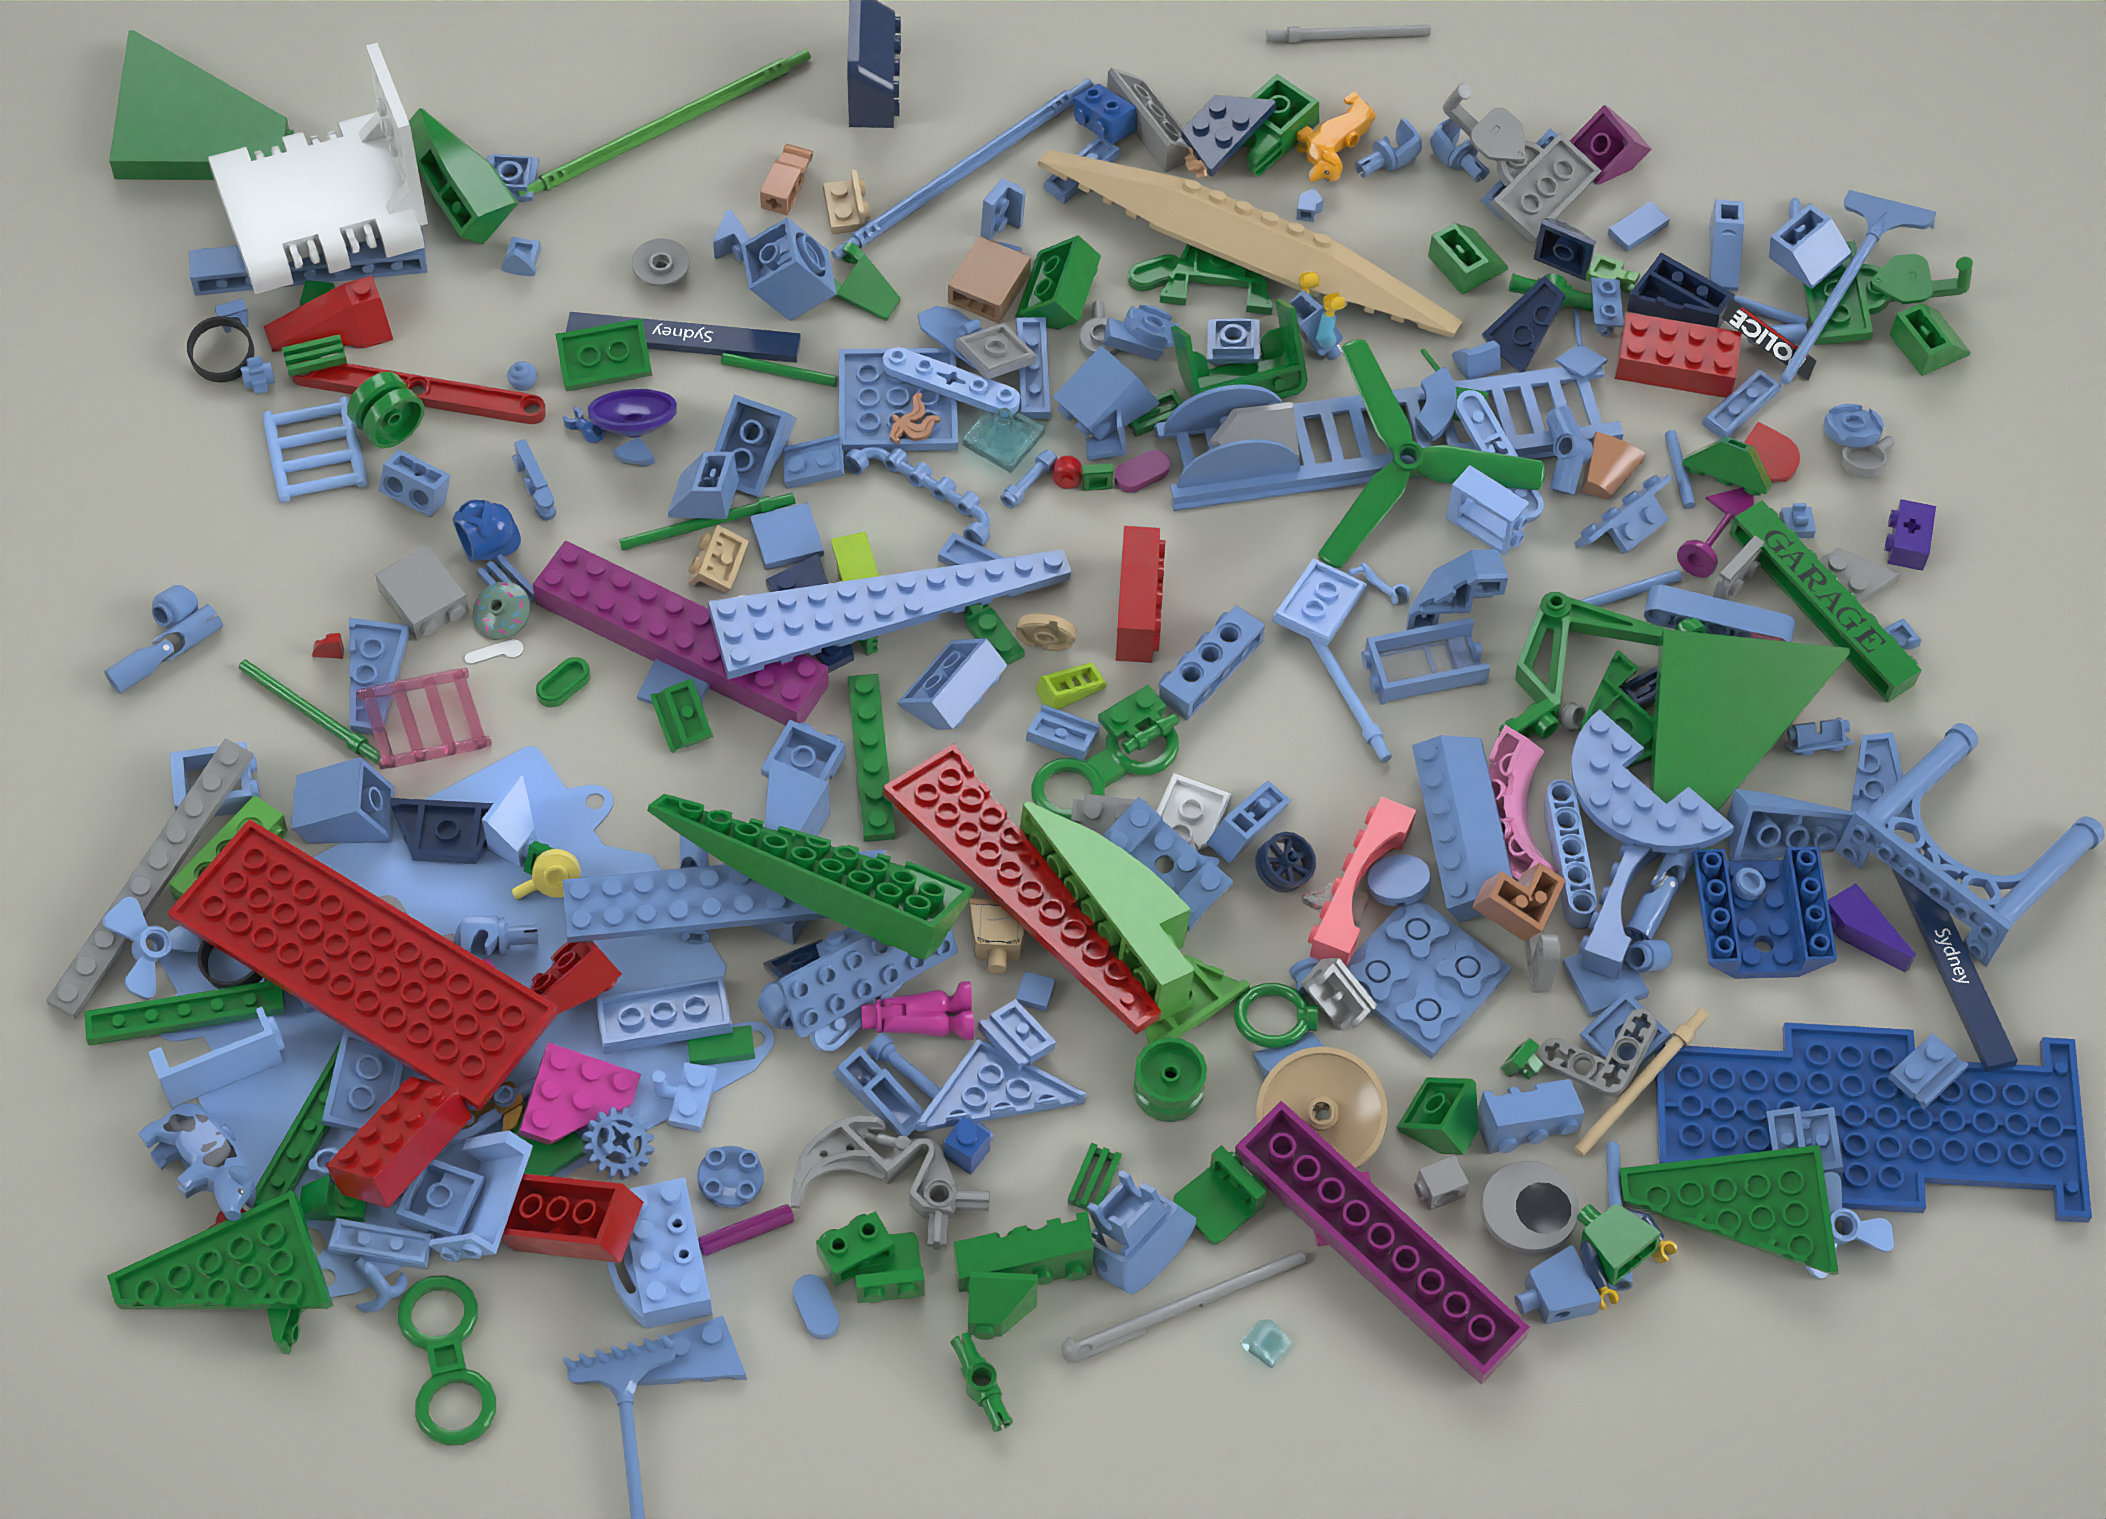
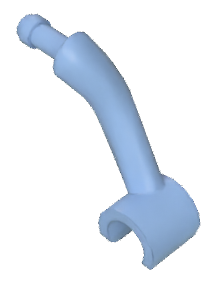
M1362 562L1360 567L1348 570L1350 576L1363 572L1373 586L1391 597L1393 605H1398V595L1403 596L1407 602L1409 601L1410 589L1408 586L1397 584L1392 588L1381 580L1366 563Z

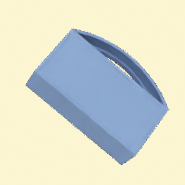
M685 1177L631 1188L630 1190L644 1202L623 1255L627 1273L636 1288L635 1293H627L616 1272L614 1262H607L612 1284L622 1304L646 1329L713 1315Z

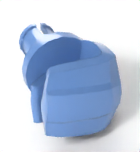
M1450 118L1443 121L1433 131L1430 139L1434 155L1448 168H1453L1454 170L1465 169L1475 182H1480L1481 179L1484 180L1489 174V168L1476 157L1478 150L1469 139L1455 147L1459 140L1461 129Z
M498 915L469 916L457 926L455 944L471 953L477 940L480 937H486L487 940L484 945L486 956H489L498 945L500 956L506 955V949H509V945H537V924L508 926V923L504 921V917H498Z

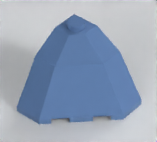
M1498 549L1470 550L1433 570L1409 609L1406 630L1438 624L1440 614L1470 613L1473 598H1492L1493 595H1504L1508 573Z

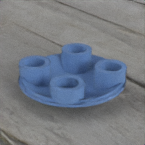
M723 1146L719 1148L714 1147L707 1151L706 1156L699 1165L697 1180L702 1194L710 1202L721 1207L735 1208L746 1205L759 1194L763 1185L764 1173L758 1155L753 1150H747L738 1146Z

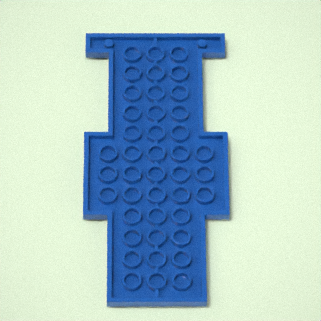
M1785 1022L1782 1027L1783 1051L1682 1046L1655 1077L1658 1164L1772 1151L1767 1111L1800 1107L1802 1112L1834 1107L1844 1167L1843 1173H1836L1841 1179L1842 1208L1924 1213L1926 1209L1925 1183L2053 1190L2056 1221L2089 1223L2092 1218L2075 1039L2043 1037L2040 1041L2042 1066L2016 1065L1985 1072L1981 1062H1967L1969 1064L1967 1069L1924 1110L1920 1107L1921 1104L1917 1100H1912L1888 1079L1890 1072L1915 1050L1914 1030ZM1664 1044V1045L1655 1053V1057L1658 1055V1053H1659L1667 1044Z

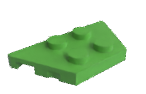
M1184 956L1190 959L1194 967L1187 1008L1147 1027L1145 1032L1148 1044L1154 1040L1166 1037L1180 1038L1238 999L1250 988L1251 984L1244 979L1239 982L1223 975L1224 970L1215 966H1207L1201 960L1192 956Z

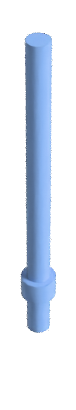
M1310 639L1363 730L1362 736L1366 743L1372 745L1381 762L1389 761L1392 758V754L1383 741L1384 735L1377 724H1373L1330 649L1328 646L1326 647Z

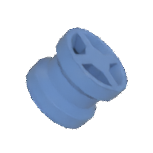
M1317 958L1303 959L1292 965L1289 969L1291 978L1297 981V992L1303 996L1310 995L1301 985V982L1318 964L1319 960Z

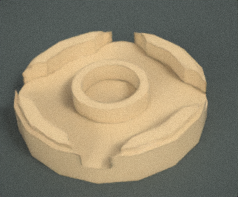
M1028 614L1017 620L1015 635L1027 646L1034 647V643L1042 645L1045 651H1062L1073 646L1077 629L1072 623L1054 615Z

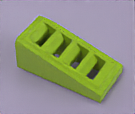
M1093 662L1040 676L1036 687V694L1044 705L1059 710L1105 689L1107 683ZM1084 675H1086L1090 683H1086L1083 678Z

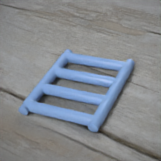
M341 397L337 403L274 415L271 411H266L262 414L277 494L281 503L289 502L290 497L356 484L359 488H364L368 485L357 429L347 415V405L350 400L348 397ZM337 414L342 416L344 426L278 438L276 426ZM344 437L347 439L348 449L283 462L282 449ZM347 461L352 463L354 473L288 485L286 473Z

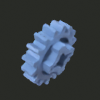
M615 1107L610 1108L608 1116L602 1111L596 1115L597 1122L591 1120L586 1126L590 1131L582 1135V1139L589 1142L582 1148V1153L591 1154L586 1163L588 1165L596 1163L598 1165L596 1174L598 1175L603 1170L608 1171V1179L612 1180L616 1173H619L621 1180H625L628 1177L629 1171L636 1176L641 1171L640 1166L646 1167L650 1162L646 1156L651 1155L655 1149L648 1145L655 1138L654 1134H646L645 1132L650 1124L648 1122L640 1124L638 1120L641 1114L639 1113L633 1117L628 1116L629 1110L626 1107L622 1110L621 1114H617ZM601 1131L600 1136L603 1139L602 1146L598 1148L597 1139L598 1134ZM638 1139L639 1149L638 1154L636 1156L634 1142ZM621 1140L624 1144L623 1146L618 1145L615 1147L613 1141L619 1142Z

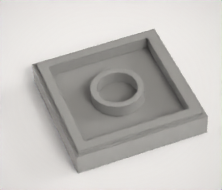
M1005 323L955 339V348L987 380L1036 363V354Z

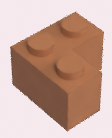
M1542 863L1523 872L1519 881L1501 871L1484 881L1472 908L1522 941H1526L1542 932L1566 879Z

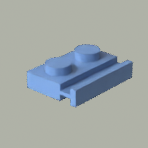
M839 434L783 447L785 458H783L784 483L788 489L844 476L843 440Z
M1043 704L1041 711L1037 713L1027 731L1026 741L1083 761L1095 737L1099 734L1100 724Z
M1016 999L990 1014V1018L985 1021L982 1019L978 1023V1030L1017 1071L1022 1070V1066L1027 1063L1030 1065L1055 1050L1056 1041Z
M1932 1033L1890 1072L1888 1079L1912 1100H1917L1921 1104L1920 1107L1924 1110L1967 1069L1969 1064L1967 1062L1963 1063L1958 1059L1957 1054Z

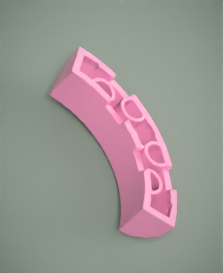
M1505 725L1490 754L1489 761L1491 765L1489 773L1512 875L1519 880L1523 872L1539 863L1557 873L1559 870L1543 857L1534 843L1527 819L1529 786L1534 770L1544 751L1527 737Z

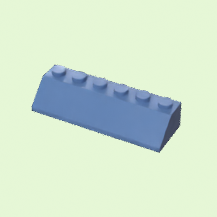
M1440 735L1414 744L1412 748L1446 907L1458 922L1461 923L1483 915L1472 908L1484 881L1501 871L1512 878L1513 875L1481 738Z

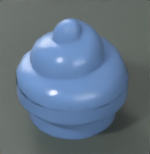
M526 361L514 363L507 372L508 382L519 391L530 389L537 379L535 367Z

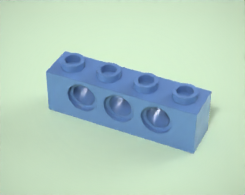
M1237 605L1229 613L1224 612L1217 620L1214 629L1210 633L1205 632L1199 638L1196 647L1191 652L1187 651L1182 655L1178 666L1172 672L1168 671L1162 676L1158 684L1160 687V699L1166 706L1188 721L1263 642L1265 625ZM1191 679L1195 682H1188L1186 680Z

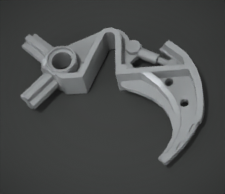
M852 1116L835 1121L819 1132L807 1144L799 1157L791 1191V1208H800L802 1196L807 1185L822 1174L837 1170L854 1171L884 1180L889 1184L918 1158L926 1156L909 1192L910 1206L924 1219H928L927 1246H932L934 1249L947 1246L948 1219L956 1214V1210L989 1211L990 1191L957 1190V1185L937 1142L925 1137L916 1138L911 1141L904 1135L896 1138L881 1134L882 1131H885V1122L878 1116ZM870 1139L876 1141L877 1144L894 1148V1156L880 1157L864 1140ZM851 1147L853 1150L847 1151V1148ZM821 1153L828 1154L827 1157L824 1158L820 1156ZM944 1196L947 1200L937 1203L932 1201V1198Z

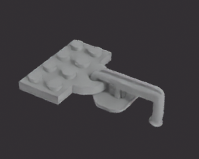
M1461 83L1443 104V111L1470 137L1472 145L1487 159L1497 161V172L1506 188L1490 205L1532 243L1539 235L1543 219H1556L1598 176L1601 170L1561 133L1544 149L1533 142L1525 141L1522 123L1504 108L1492 109L1478 122L1460 105L1462 100H1466L1471 96L1470 86L1466 83Z

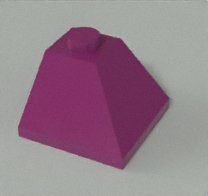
M1603 105L1570 140L1578 150L1601 170L1594 179L1597 184H1602L1632 170L1652 150L1640 134L1607 105Z

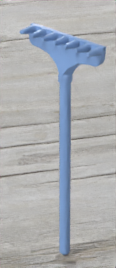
M1852 190L1848 191L1844 198V207L1847 211L1866 218L1868 223L1866 238L1780 377L1782 384L1787 385L1794 378L1870 251L1881 238V235L1888 230L1899 227L1927 229L1930 227L1934 229L1936 211Z
M664 1334L659 1336L661 1341L655 1343L648 1338H644L643 1342L645 1345L642 1346L628 1342L627 1346L629 1349L621 1350L613 1345L611 1347L613 1353L605 1354L597 1349L595 1350L596 1357L589 1358L580 1353L579 1361H572L567 1357L563 1358L568 1371V1379L572 1383H600L609 1388L617 1400L620 1412L631 1519H645L633 1413V1394L639 1381L648 1371L660 1365L670 1363L675 1358V1339H670Z

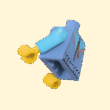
M1314 271L1304 272L1299 276L1301 292H1298V295L1288 303L1296 309L1300 335L1305 342L1320 356L1325 355L1328 360H1333L1342 353L1339 343L1343 340V336L1335 326L1337 316L1334 314V311L1345 308L1344 297H1339V292L1327 294L1323 298V308L1312 298V294L1309 293V288L1319 286L1318 274Z

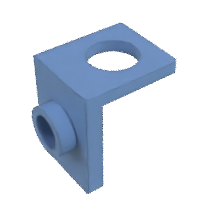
M1121 409L1116 410L1117 434H1111L1101 441L1095 437L1086 438L1088 460L1110 459L1115 456L1127 455V440Z

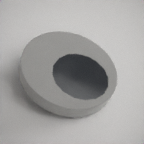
M1536 1161L1514 1162L1499 1169L1487 1182L1481 1200L1482 1219L1491 1236L1507 1249L1526 1255L1544 1254L1560 1247L1572 1234L1579 1213L1578 1198L1569 1180L1555 1168Z

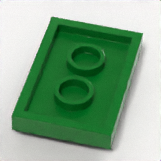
M642 318L555 334L565 391L653 376Z

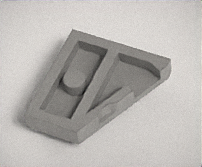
M1841 548L1835 549L1819 560L1837 576L1838 581L1848 592H1852L1861 605L1895 583L1899 577L1896 571Z

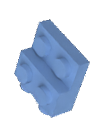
M789 720L761 767V775L768 778L769 763L773 758L824 781L832 780L846 757L845 743L834 735H824L815 731L807 723H797Z
M433 1159L407 1187L404 1195L401 1194L396 1199L393 1212L398 1224L424 1233L434 1231L449 1237L461 1235L484 1186L485 1178L482 1175Z

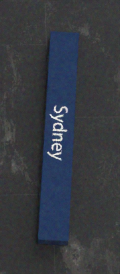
M570 312L566 332L640 318ZM642 318L648 349L720 356L723 353H729L753 359L797 363L801 341L800 333Z
M1892 868L1984 1071L1989 1072L2016 1066L2018 1061L2016 1054L1949 911Z

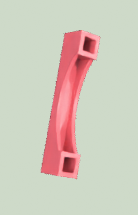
M1382 796L1377 807H1370L1364 822L1368 826L1365 831L1359 830L1353 845L1357 849L1354 854L1348 853L1342 870L1345 871L1343 878L1337 876L1333 884L1331 894L1334 897L1331 902L1326 900L1322 907L1319 918L1323 920L1320 926L1314 925L1308 938V943L1312 944L1310 957L1317 958L1318 960L1340 958L1346 967L1348 966L1357 947L1361 930L1355 927L1352 916V897L1364 874L1376 861L1394 849L1402 851L1413 826L1416 814L1415 809Z

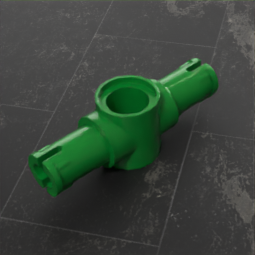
M1513 273L1508 292L1524 295L1541 278L1534 280ZM1553 273L1545 275L1565 294V300L1559 310L1562 307L1570 306L1592 312L1593 301L1591 293L1572 289V286L1567 285L1566 279L1561 275Z
M963 1333L961 1335L963 1339H960L958 1335L950 1341V1344L962 1364L961 1372L966 1380L968 1396L976 1401L979 1407H983L994 1432L1001 1431L1002 1424L1004 1428L1011 1426L1013 1420L1001 1399L1002 1392L997 1384L996 1369L993 1365L986 1362L984 1357H980L970 1333ZM983 1377L988 1379L990 1383L986 1386H977L973 1381Z

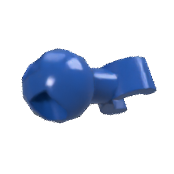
M573 408L576 417L574 419L563 416L565 427L570 430L580 429L583 431V437L587 442L596 444L605 437L606 431L600 429L591 421L584 419L580 408Z

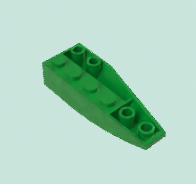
M419 108L408 121L417 167L432 195L459 236L484 244L519 203L490 162L426 110Z

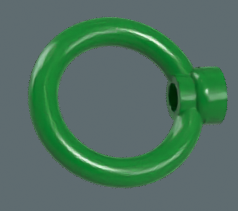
M1263 983L1249 988L1239 997L1234 1008V1021L1242 1036L1251 1043L1266 1048H1281L1297 1042L1305 1035L1307 1030L1317 1031L1318 1005H1309L1304 996L1290 986L1280 983ZM1267 995L1280 996L1292 1002L1298 1011L1297 1023L1290 1031L1284 1034L1266 1035L1258 1032L1249 1024L1247 1020L1248 1007L1254 1000Z

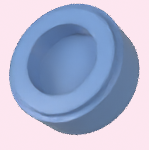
M1753 868L1740 869L1732 879L1733 891L1744 900H1755L1765 890L1766 884L1763 876Z

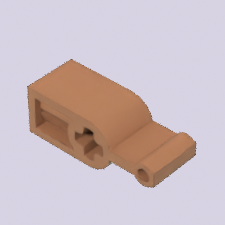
M786 143L779 160L774 162L760 190L761 208L788 216L802 186L805 171L812 161V150Z

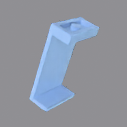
M257 1008L256 1011L263 1028L262 1032L172 1068H169L161 1047L149 1051L148 1053L170 1107L172 1108L283 1063L279 1051L285 1049L274 1017L267 1018L263 1008Z
M509 1130L466 1138L462 1150L481 1162L477 1174L484 1176V1186L461 1235L431 1239L428 1246L440 1252V1257L450 1262H458L460 1259L467 1258L479 1259L481 1256L496 1254L533 1146Z

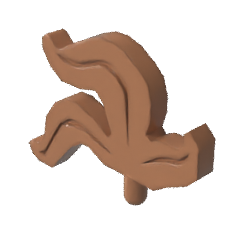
M916 393L912 397L913 411L911 413L904 414L901 418L895 414L892 415V420L895 423H893L890 431V440L893 443L900 444L899 438L902 434H905L912 441L927 439L933 430L934 424L940 423V417L936 415L926 417L921 424L914 423L925 417V406L921 401L922 393Z

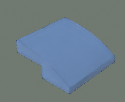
M1800 1107L1767 1111L1772 1150L1820 1145L1824 1173L1844 1172L1834 1107L1802 1112Z

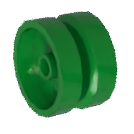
M381 372L367 379L352 394L347 405V415L351 422L364 432L365 436L374 446L381 449L394 447L411 436L420 425L425 411L422 400L412 390L408 389L406 383L397 374L392 372Z
M1172 1037L1154 1040L1142 1049L1136 1060L1133 1092L1137 1104L1145 1114L1156 1120L1174 1122L1186 1119L1197 1111L1203 1101L1207 1066L1202 1053L1195 1045L1184 1039Z

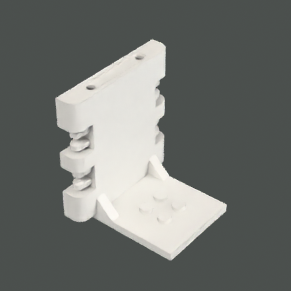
M378 43L366 45L378 110L374 113L338 122L340 138L336 137L334 131L327 132L328 141L320 143L319 138L315 135L310 137L312 145L308 146L304 133L299 132L281 137L284 153L280 152L279 146H274L271 150L272 156L264 158V154L259 150L254 152L256 160L251 161L247 148L243 147L208 157L213 178L255 294L293 284L288 262L293 261L296 269L303 268L302 258L310 256L311 262L317 264L320 263L318 255L320 253L323 254L330 274L349 269L351 266L346 246H350L354 254L359 252V243L366 241L367 245L372 249L377 247L375 238L379 237L387 258L425 248L420 226L428 224L410 124Z

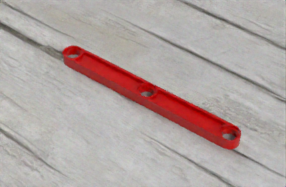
M349 363L312 371L305 376H291L293 382L299 386L352 395L370 377L381 372H392L397 374L406 383L409 390L415 386H422L426 389L422 394L417 395L425 407L524 424H538L546 416L544 400L534 394ZM530 405L540 407V410L534 414H528L524 411Z

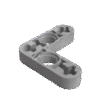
M1543 928L1542 932L1524 941L1530 986L1533 993L1550 992L1560 958L1558 935L1556 933L1544 934Z
M1641 1008L1632 1011L1605 1060L1557 1038H1550L1544 1041L1540 1046L1539 1055L1544 1066L1606 1096L1619 1097L1628 1088L1658 1029L1657 1021L1653 1013L1648 1009ZM1646 1018L1650 1027L1648 1029L1643 1027L1640 1030L1638 1037L1643 1042L1639 1043L1634 1039L1638 1030L1635 1022H1642ZM1625 1045H1631L1636 1048V1055L1631 1060L1625 1061L1618 1056L1619 1050ZM1559 1048L1561 1055L1569 1059L1568 1068H1565V1060L1555 1057L1553 1061H1550L1547 1052L1549 1050L1555 1051ZM1581 1060H1588L1593 1065L1591 1072L1587 1075H1578L1575 1072V1065ZM1613 1062L1621 1067L1617 1074L1620 1084H1613L1609 1088L1605 1079L1606 1077H1614L1617 1071L1616 1066L1613 1065Z

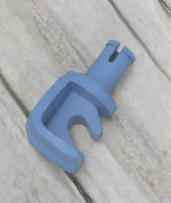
M1402 118L1396 129L1398 148L1391 147L1387 136L1383 140L1378 139L1372 145L1373 153L1355 162L1357 173H1361L1360 176L1366 178L1381 167L1387 171H1396L1414 161L1422 150V139L1417 130L1405 118Z

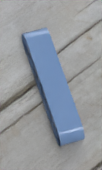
M1660 584L1654 585L1649 589L1644 617L1650 623L1675 629L1686 618H1697L1706 627V634L1792 642L1795 628V620L1783 613Z

